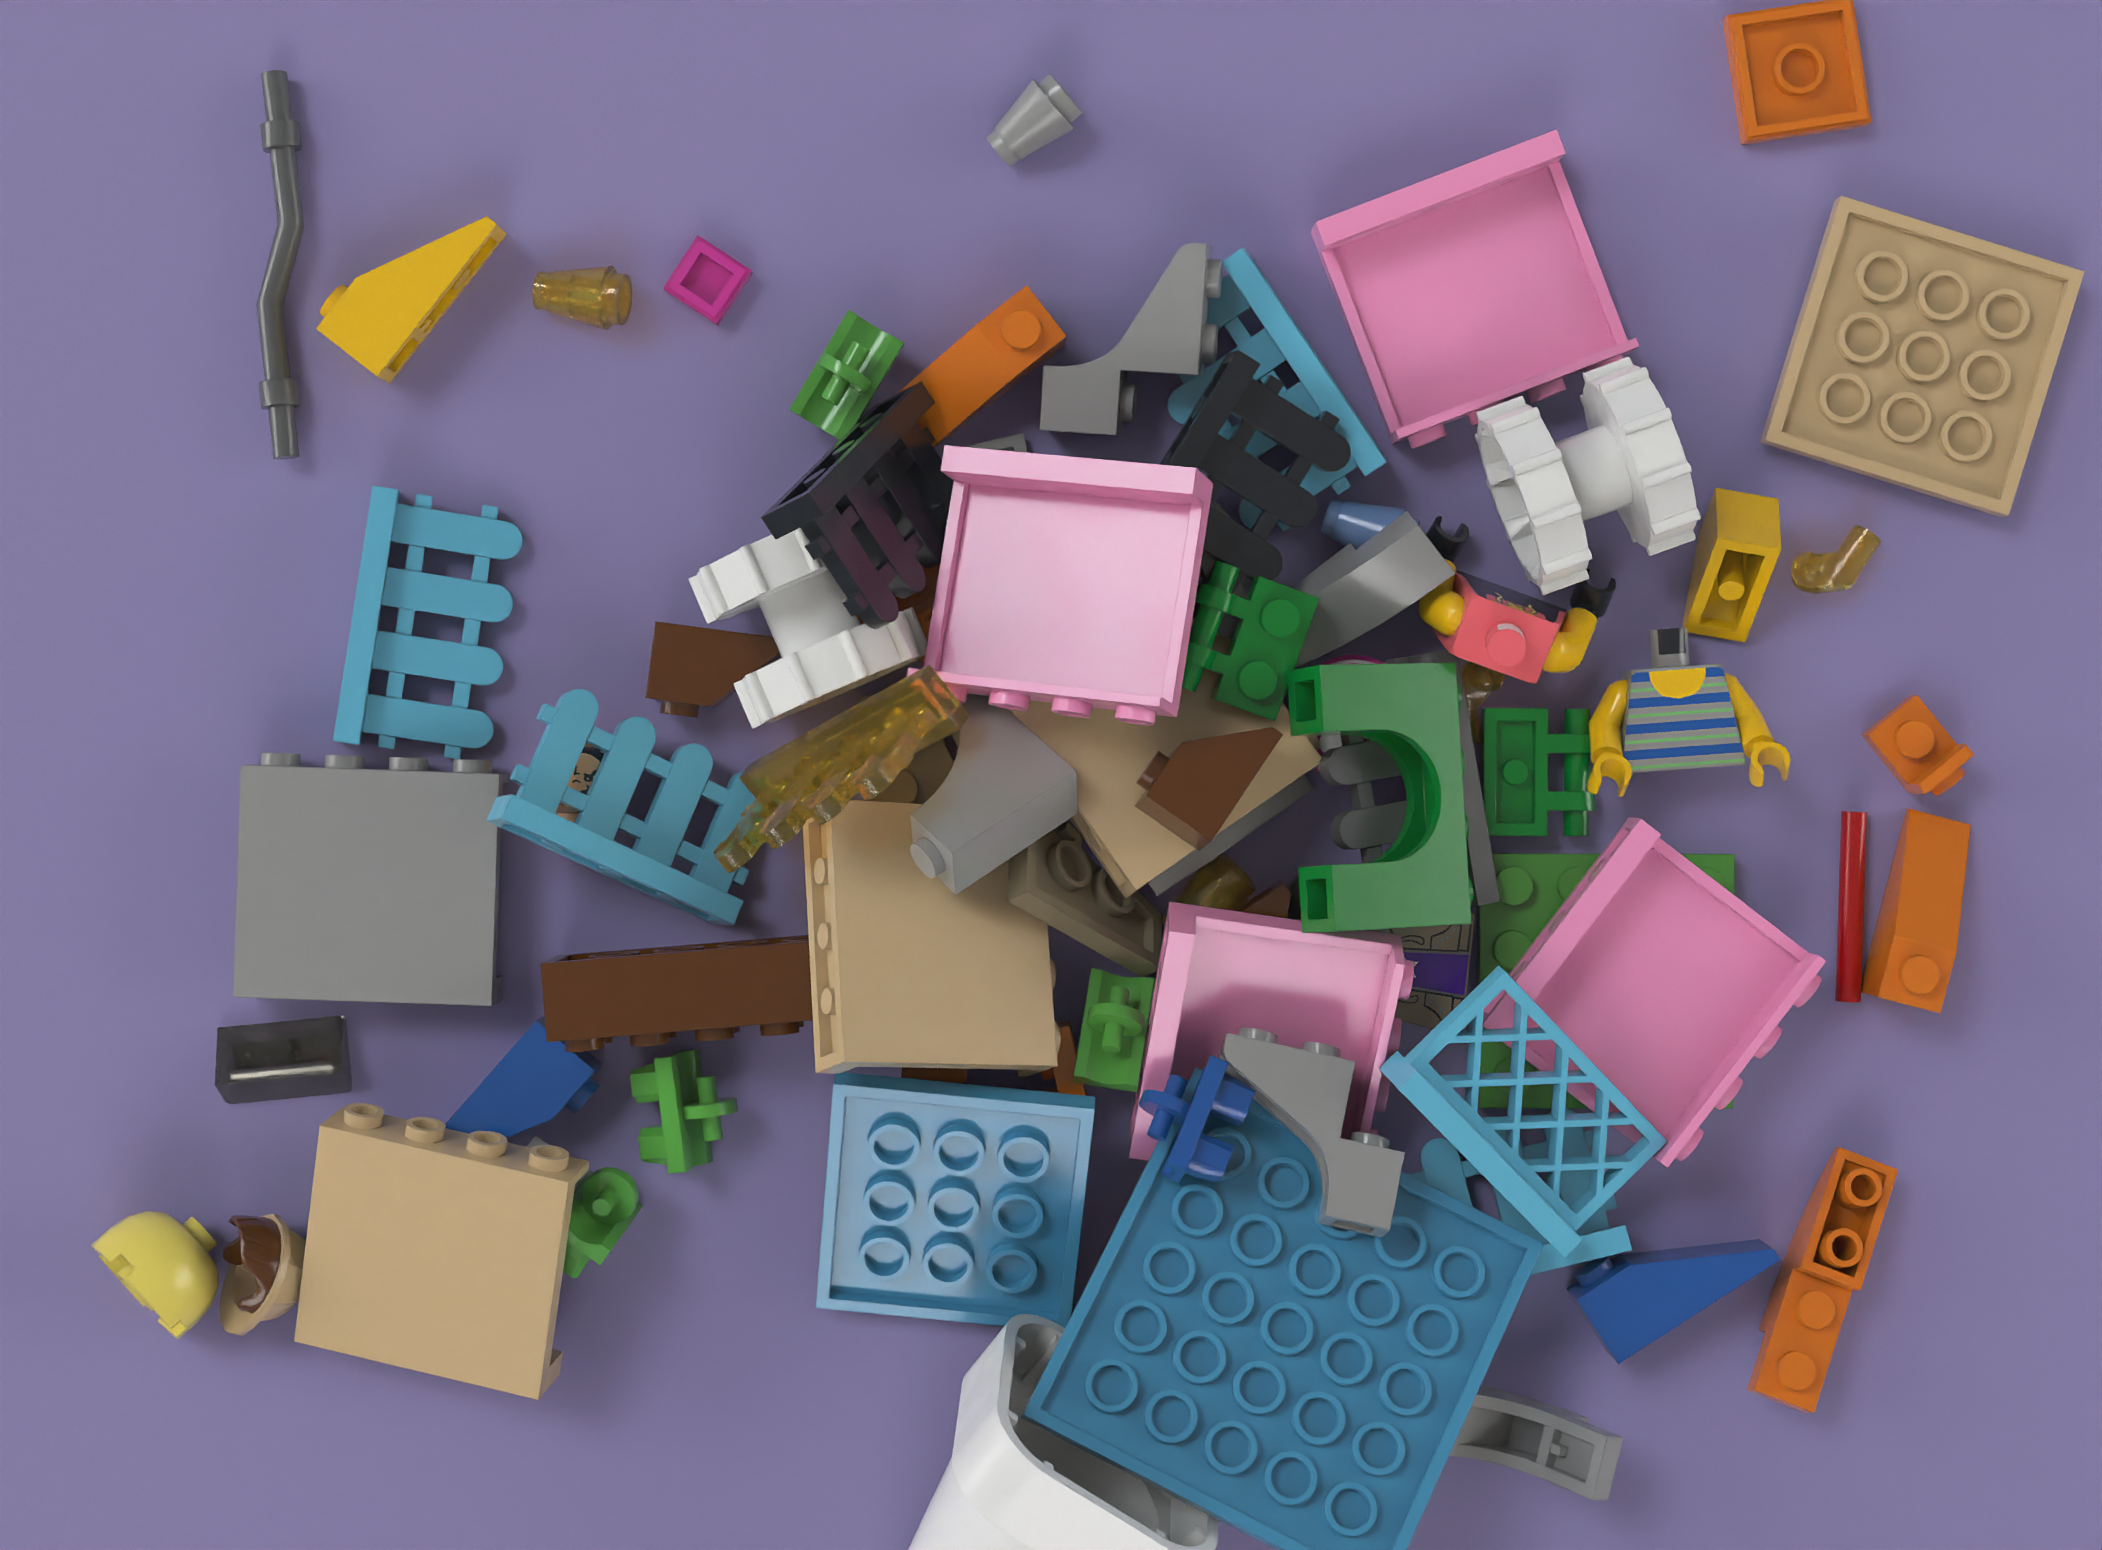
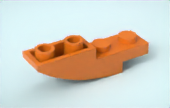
M1841 1147L1834 1149L1804 1209L1770 1294L1758 1330L1765 1334L1747 1391L1804 1413L1815 1412L1852 1291H1859L1862 1288L1898 1169Z

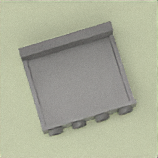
M261 752V765H241L233 997L493 1006L501 1002L503 976H496L501 828L486 820L496 797L503 795V783H509L510 773H492V760L453 759V771H428V758L389 757V769L364 768V756L325 755V767L300 766V754Z

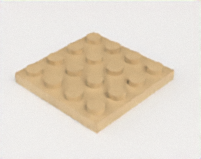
M1838 197L1835 199L1760 443L1994 516H2009L2085 271L1848 197Z

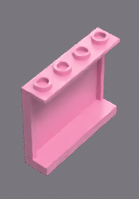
M1557 129L1316 221L1310 233L1391 444L1408 439L1411 449L1429 444L1447 436L1444 424L1467 416L1471 426L1478 425L1479 421L1476 412L1527 393L1531 404L1567 390L1563 381L1564 378L1623 359L1624 355L1639 347L1637 338L1628 340L1563 172L1559 160L1566 152Z
M944 445L940 471L953 479L954 482L923 669L908 668L907 678L928 688V698L949 703L964 704L966 703L967 693L990 696L989 705L1009 710L1027 711L1029 700L1052 703L1051 712L1077 718H1090L1092 708L1116 710L1115 720L1137 725H1154L1156 715L1177 717L1213 483L1197 468Z
M1629 817L1508 975L1668 1141L1652 1156L1668 1168L1675 1158L1683 1161L1696 1148L1704 1133L1699 1126L1713 1108L1721 1110L1733 1100L1743 1083L1739 1074L1752 1057L1755 1056L1757 1059H1760L1773 1048L1782 1033V1028L1778 1024L1792 1005L1799 1008L1813 996L1822 980L1817 973L1826 960L1819 955L1807 952L1659 838L1662 834L1644 820ZM1504 990L1484 1008L1483 1028H1513L1515 1001ZM1528 1016L1527 1028L1539 1027ZM1552 1040L1526 1041L1525 1060L1539 1071H1554L1556 1044ZM1502 1041L1512 1049V1041ZM1569 1059L1568 1070H1580ZM1592 1082L1567 1083V1092L1595 1112L1596 1086ZM1609 1100V1112H1620ZM1611 1125L1633 1143H1636L1643 1136L1633 1125Z
M1169 902L1138 1088L1135 1093L1130 1122L1129 1158L1149 1161L1158 1143V1140L1147 1135L1153 1116L1139 1106L1143 1091L1157 1090L1163 1092L1171 1074L1178 1075L1189 1081L1195 1067L1201 1070L1206 1067L1210 1055L1219 1058L1221 1045L1226 1034L1238 1035L1239 1029L1243 1027L1274 1033L1278 1036L1276 1044L1302 1049L1304 1042H1318L1339 1048L1341 1050L1340 1058L1355 1061L1340 1138L1350 1140L1352 1132L1378 1135L1377 1129H1371L1374 1111H1385L1390 1080L1379 1068L1385 1063L1386 1055L1392 1056L1399 1049L1402 1021L1401 1018L1394 1017L1398 999H1409L1414 974L1413 961L1404 960L1401 935L1370 930L1302 933L1301 920Z

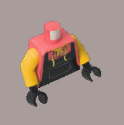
M1436 517L1426 536L1455 574L1419 599L1418 607L1422 620L1431 626L1432 631L1448 653L1533 684L1537 683L1543 671L1564 673L1575 669L1585 655L1597 626V618L1602 617L1607 611L1616 588L1615 579L1611 578L1608 587L1605 589L1594 588L1586 580L1576 583L1570 598L1572 609L1567 611V609L1456 570L1453 562L1469 537V529L1465 524L1461 523L1452 537L1442 530L1440 525L1442 517Z

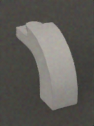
M1480 1386L1449 1456L1472 1458L1507 1466L1537 1476L1588 1499L1608 1501L1623 1437L1589 1424V1418L1572 1411L1518 1394Z

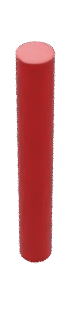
M1841 811L1835 1001L1861 1002L1867 812Z

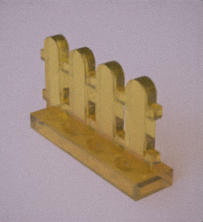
M927 665L747 766L739 779L756 799L753 803L746 806L741 813L742 818L725 841L717 846L713 852L715 858L728 873H731L747 863L763 843L767 842L772 849H777L786 844L801 830L808 819L813 818L818 825L830 821L847 806L853 795L860 793L865 800L874 798L895 780L902 769L908 767L914 758L913 754L960 730L970 714L933 668Z

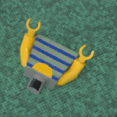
M1687 628L1649 630L1652 668L1621 671L1620 679L1607 687L1589 721L1590 753L1594 766L1587 781V789L1591 794L1598 793L1602 777L1605 776L1615 780L1618 784L1617 794L1619 797H1622L1625 794L1632 773L1745 765L1744 755L1751 758L1748 775L1752 785L1756 787L1763 786V765H1772L1778 768L1783 781H1786L1788 778L1791 762L1790 753L1784 746L1774 742V738L1761 711L1737 678L1724 673L1721 663L1690 666Z

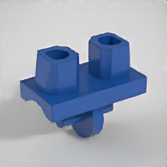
M1210 1055L1206 1067L1201 1072L1189 1104L1181 1100L1188 1081L1178 1075L1171 1074L1163 1092L1157 1090L1143 1091L1139 1106L1153 1116L1147 1132L1149 1137L1164 1142L1171 1124L1180 1125L1161 1176L1178 1183L1185 1173L1195 1178L1218 1183L1223 1177L1234 1146L1202 1133L1208 1115H1212L1241 1127L1256 1090L1237 1078L1225 1074L1229 1064L1227 1061Z

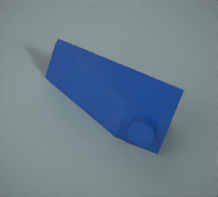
M544 1015L531 1025L447 1121L445 1128L469 1134L475 1131H492L508 1138L552 1120L565 1107L573 1114H576L600 1087L592 1079V1076L603 1064L588 1051L565 1052V1041L547 1042Z
M1760 1239L1619 1254L1611 1260L1606 1256L1587 1263L1575 1274L1578 1281L1566 1289L1607 1353L1620 1364L1772 1266L1780 1258L1773 1248Z

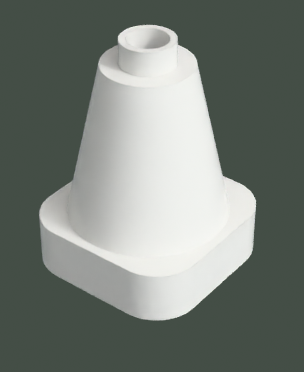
M1019 1314L1008 1321L963 1378L952 1457L908 1550H1215L1218 1544V1520L1021 1418L1065 1328L1041 1316Z

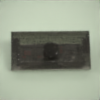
M345 1016L217 1028L215 1086L224 1101L228 1104H239L351 1092L352 1073Z

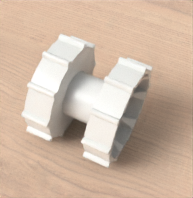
M1629 356L1583 373L1585 385L1583 395H1580V400L1584 407L1588 430L1555 443L1541 419L1538 407L1532 408L1530 405H1527L1523 396L1476 412L1479 423L1475 438L1479 445L1482 464L1487 478V487L1491 491L1505 530V536L1510 541L1525 571L1528 582L1532 581L1535 585L1539 586L1543 596L1589 579L1586 569L1589 565V560L1593 558L1588 548L1583 522L1611 511H1618L1630 532L1632 542H1638L1641 546L1646 547L1649 556L1696 540L1693 530L1697 520L1701 519V515L1696 505L1695 491L1690 474L1692 469L1686 460L1680 439L1671 419V411L1669 408H1666L1659 392L1649 378L1647 368L1633 365Z
M801 528L778 539L770 535L752 544L745 545L712 564L700 568L696 576L688 579L707 624L717 620L731 619L760 607L782 659L745 675L742 680L733 684L752 729L775 722L872 682L917 661L926 654L927 639L913 607L899 611L898 617L894 622L879 629H872L865 623L860 625L856 615L851 617L843 605V602L847 599L846 595L822 559L819 557L813 560L805 548L809 540Z

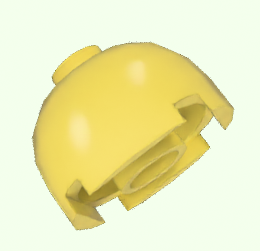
M144 1211L127 1216L109 1228L91 1244V1247L100 1254V1259L143 1307L146 1306L150 1311L154 1310L160 1318L157 1321L176 1339L181 1338L203 1317L212 1306L219 1289V1271L211 1255L208 1253L217 1243L192 1216L182 1224L165 1212Z

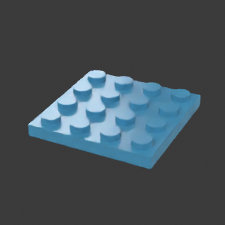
M847 1072L835 1074L816 1308L1005 1326L1016 1315L1032 1314L1049 1319L1066 1328L1072 1313L1095 1114V1097Z

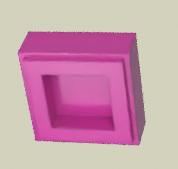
M697 235L663 289L719 326L753 272Z

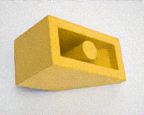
M1715 488L1696 544L1683 617V628H1687L1688 633L1739 642L1746 641L1782 549L1779 500L1777 498Z

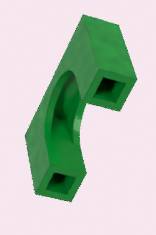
M1456 663L1316 665L1287 671L1291 736L1356 735L1370 739L1387 751L1397 764L1404 780L1407 797L1406 815L1402 829L1392 846L1378 858L1370 862L1358 864L1298 867L1302 933L1471 924L1470 906L1473 900V885L1468 876L1466 841L1469 836V820L1464 810L1462 777L1466 762L1460 743L1459 710L1462 695L1460 686L1457 683Z

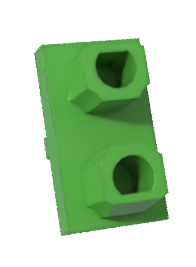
M848 310L789 410L840 440L863 416L904 347V342Z
M1091 969L1073 1082L1117 1091L1137 1092L1155 978L1124 977L1101 969Z
M699 1049L681 1050L654 1058V1063L631 1070L632 1096L637 1103L659 1101L662 1124L640 1128L638 1143L641 1160L647 1163L667 1165L668 1174L687 1172L692 1167L713 1162L711 1141L723 1139L720 1116L737 1112L738 1105L737 1098L735 1097L718 1098L715 1075L702 1076Z
M604 1167L595 1172L590 1170L574 1191L563 1272L570 1277L577 1279L590 1259L601 1266L643 1207L638 1202V1187L634 1179L627 1172L615 1167Z

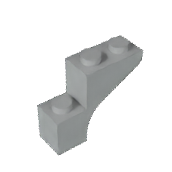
M1188 243L1179 248L1123 338L1107 354L1091 362L1079 365H1044L1040 430L1124 435V422L1134 423L1137 409V385L1127 384L1128 371L1204 376L1205 363H1215L1217 356L1218 325L1207 324L1209 298H1220L1223 272L1222 259H1212V246L1205 243Z
M1243 1027L1239 1029L1238 1035L1227 1033L1219 1054L1220 1059L1229 1063L1225 1074L1237 1078L1256 1090L1253 1099L1295 1134L1308 1147L1315 1158L1322 1187L1318 1224L1383 1237L1391 1227L1405 1152L1389 1149L1390 1140L1375 1134L1352 1132L1350 1140L1340 1138L1355 1061L1340 1058L1341 1050L1328 1044L1304 1042L1302 1049L1276 1044L1278 1036L1261 1029Z

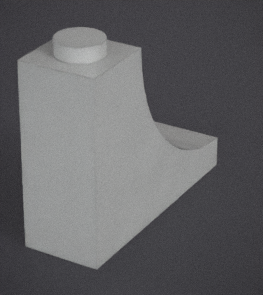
M967 693L966 703L964 704L934 700L935 715L953 736L958 746L957 756L949 774L938 790L923 805L910 813L913 838L910 852L914 862L923 874L929 878L937 877L955 895L1078 813L1076 770L1008 709L989 705L990 696Z

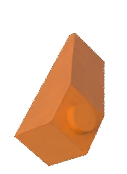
M1026 285L977 323L899 392L920 381L926 387L935 403L917 423L921 429L928 427L936 439L932 443V446L935 448L1065 347L1067 336Z
M1906 808L1862 975V993L1941 1013L1957 952L1971 829L1970 824Z

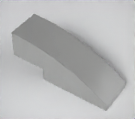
M1408 511L1396 518L1359 548L1355 549L1349 543L1292 587L1298 591L1320 598L1295 668L1351 642L1384 623L1455 574Z

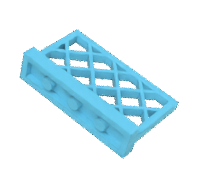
M1499 965L1405 1057L1396 1051L1379 1068L1396 1088L1564 1258L1583 1241L1575 1231L1668 1142ZM1504 990L1515 1001L1513 1028L1483 1029L1484 1008ZM1528 1016L1539 1027L1527 1028ZM1469 1024V1030H1462ZM1552 1040L1556 1044L1554 1071L1524 1072L1526 1041ZM1512 1041L1510 1072L1480 1074L1482 1042ZM1448 1043H1468L1466 1074L1439 1075L1429 1062ZM1569 1059L1580 1070H1568ZM1592 1082L1596 1086L1595 1112L1565 1114L1567 1083ZM1553 1084L1551 1115L1521 1116L1523 1085ZM1509 1086L1508 1116L1481 1117L1477 1113L1479 1087ZM1465 1087V1100L1453 1088ZM1609 1100L1620 1112H1609ZM1608 1125H1633L1643 1135L1624 1155L1605 1156ZM1593 1126L1591 1156L1562 1157L1564 1127ZM1550 1128L1548 1158L1522 1159L1519 1156L1520 1129ZM1494 1130H1507L1506 1142ZM1590 1170L1589 1189L1569 1207L1559 1197L1561 1171ZM1535 1172H1547V1182L1545 1183Z

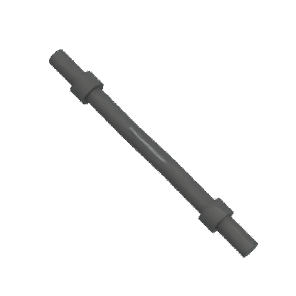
M272 70L261 73L266 122L261 123L260 129L263 151L270 153L278 224L256 306L265 381L259 382L261 409L268 410L273 459L283 460L299 457L294 408L300 406L298 380L292 379L290 375L283 305L304 229L296 151L302 149L299 122L292 120L287 72Z

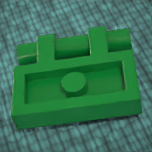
M1215 561L1208 583H1201L1196 595L1195 602L1200 605L1190 632L1182 688L1196 693L1203 670L1213 671L1219 675L1211 699L1276 721L1288 687L1287 671L1294 670L1320 598L1260 576H1254L1247 598H1241L1232 594L1240 569L1220 561ZM1224 613L1239 619L1226 655L1211 649Z
M1481 708L1480 786L1489 836H1547V811H1563V836H1589V811H1595V794H1591L1587 789L1590 753V709H1564V734H1548V708ZM1548 753H1564V791H1548Z

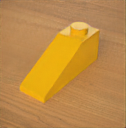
M485 216L356 277L349 287L342 284L329 295L320 310V315L324 319L316 329L375 376L390 384L507 234L494 221Z

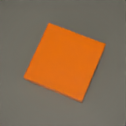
M1823 0L1730 14L1724 17L1722 22L1741 145L1865 127L1871 123L1853 0Z

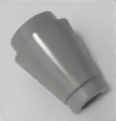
M1049 73L1039 83L1034 79L996 125L995 130L986 139L1001 158L1012 167L1018 160L1026 158L1075 129L1071 123L1082 114V111Z

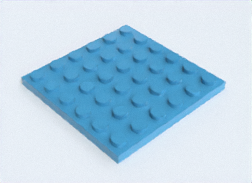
M1195 1067L1181 1099L1188 1104L1202 1072L1197 1067ZM1254 1099L1241 1127L1212 1115L1207 1117L1202 1133L1234 1146L1224 1175L1219 1183L1195 1178L1186 1173L1178 1183L1161 1176L1180 1125L1171 1124L1166 1140L1164 1142L1158 1141L1021 1418L1275 1550H1407L1544 1243L1402 1171L1391 1227L1383 1237L1318 1224L1322 1187L1315 1158L1308 1147L1295 1134Z

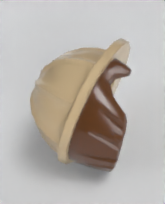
M269 1214L259 1217L233 1215L229 1220V1223L238 1228L239 1236L227 1244L222 1254L224 1260L230 1263L221 1289L219 1312L221 1324L228 1333L243 1336L255 1328L260 1321L276 1319L289 1312L299 1301L306 1241L290 1228L280 1215Z

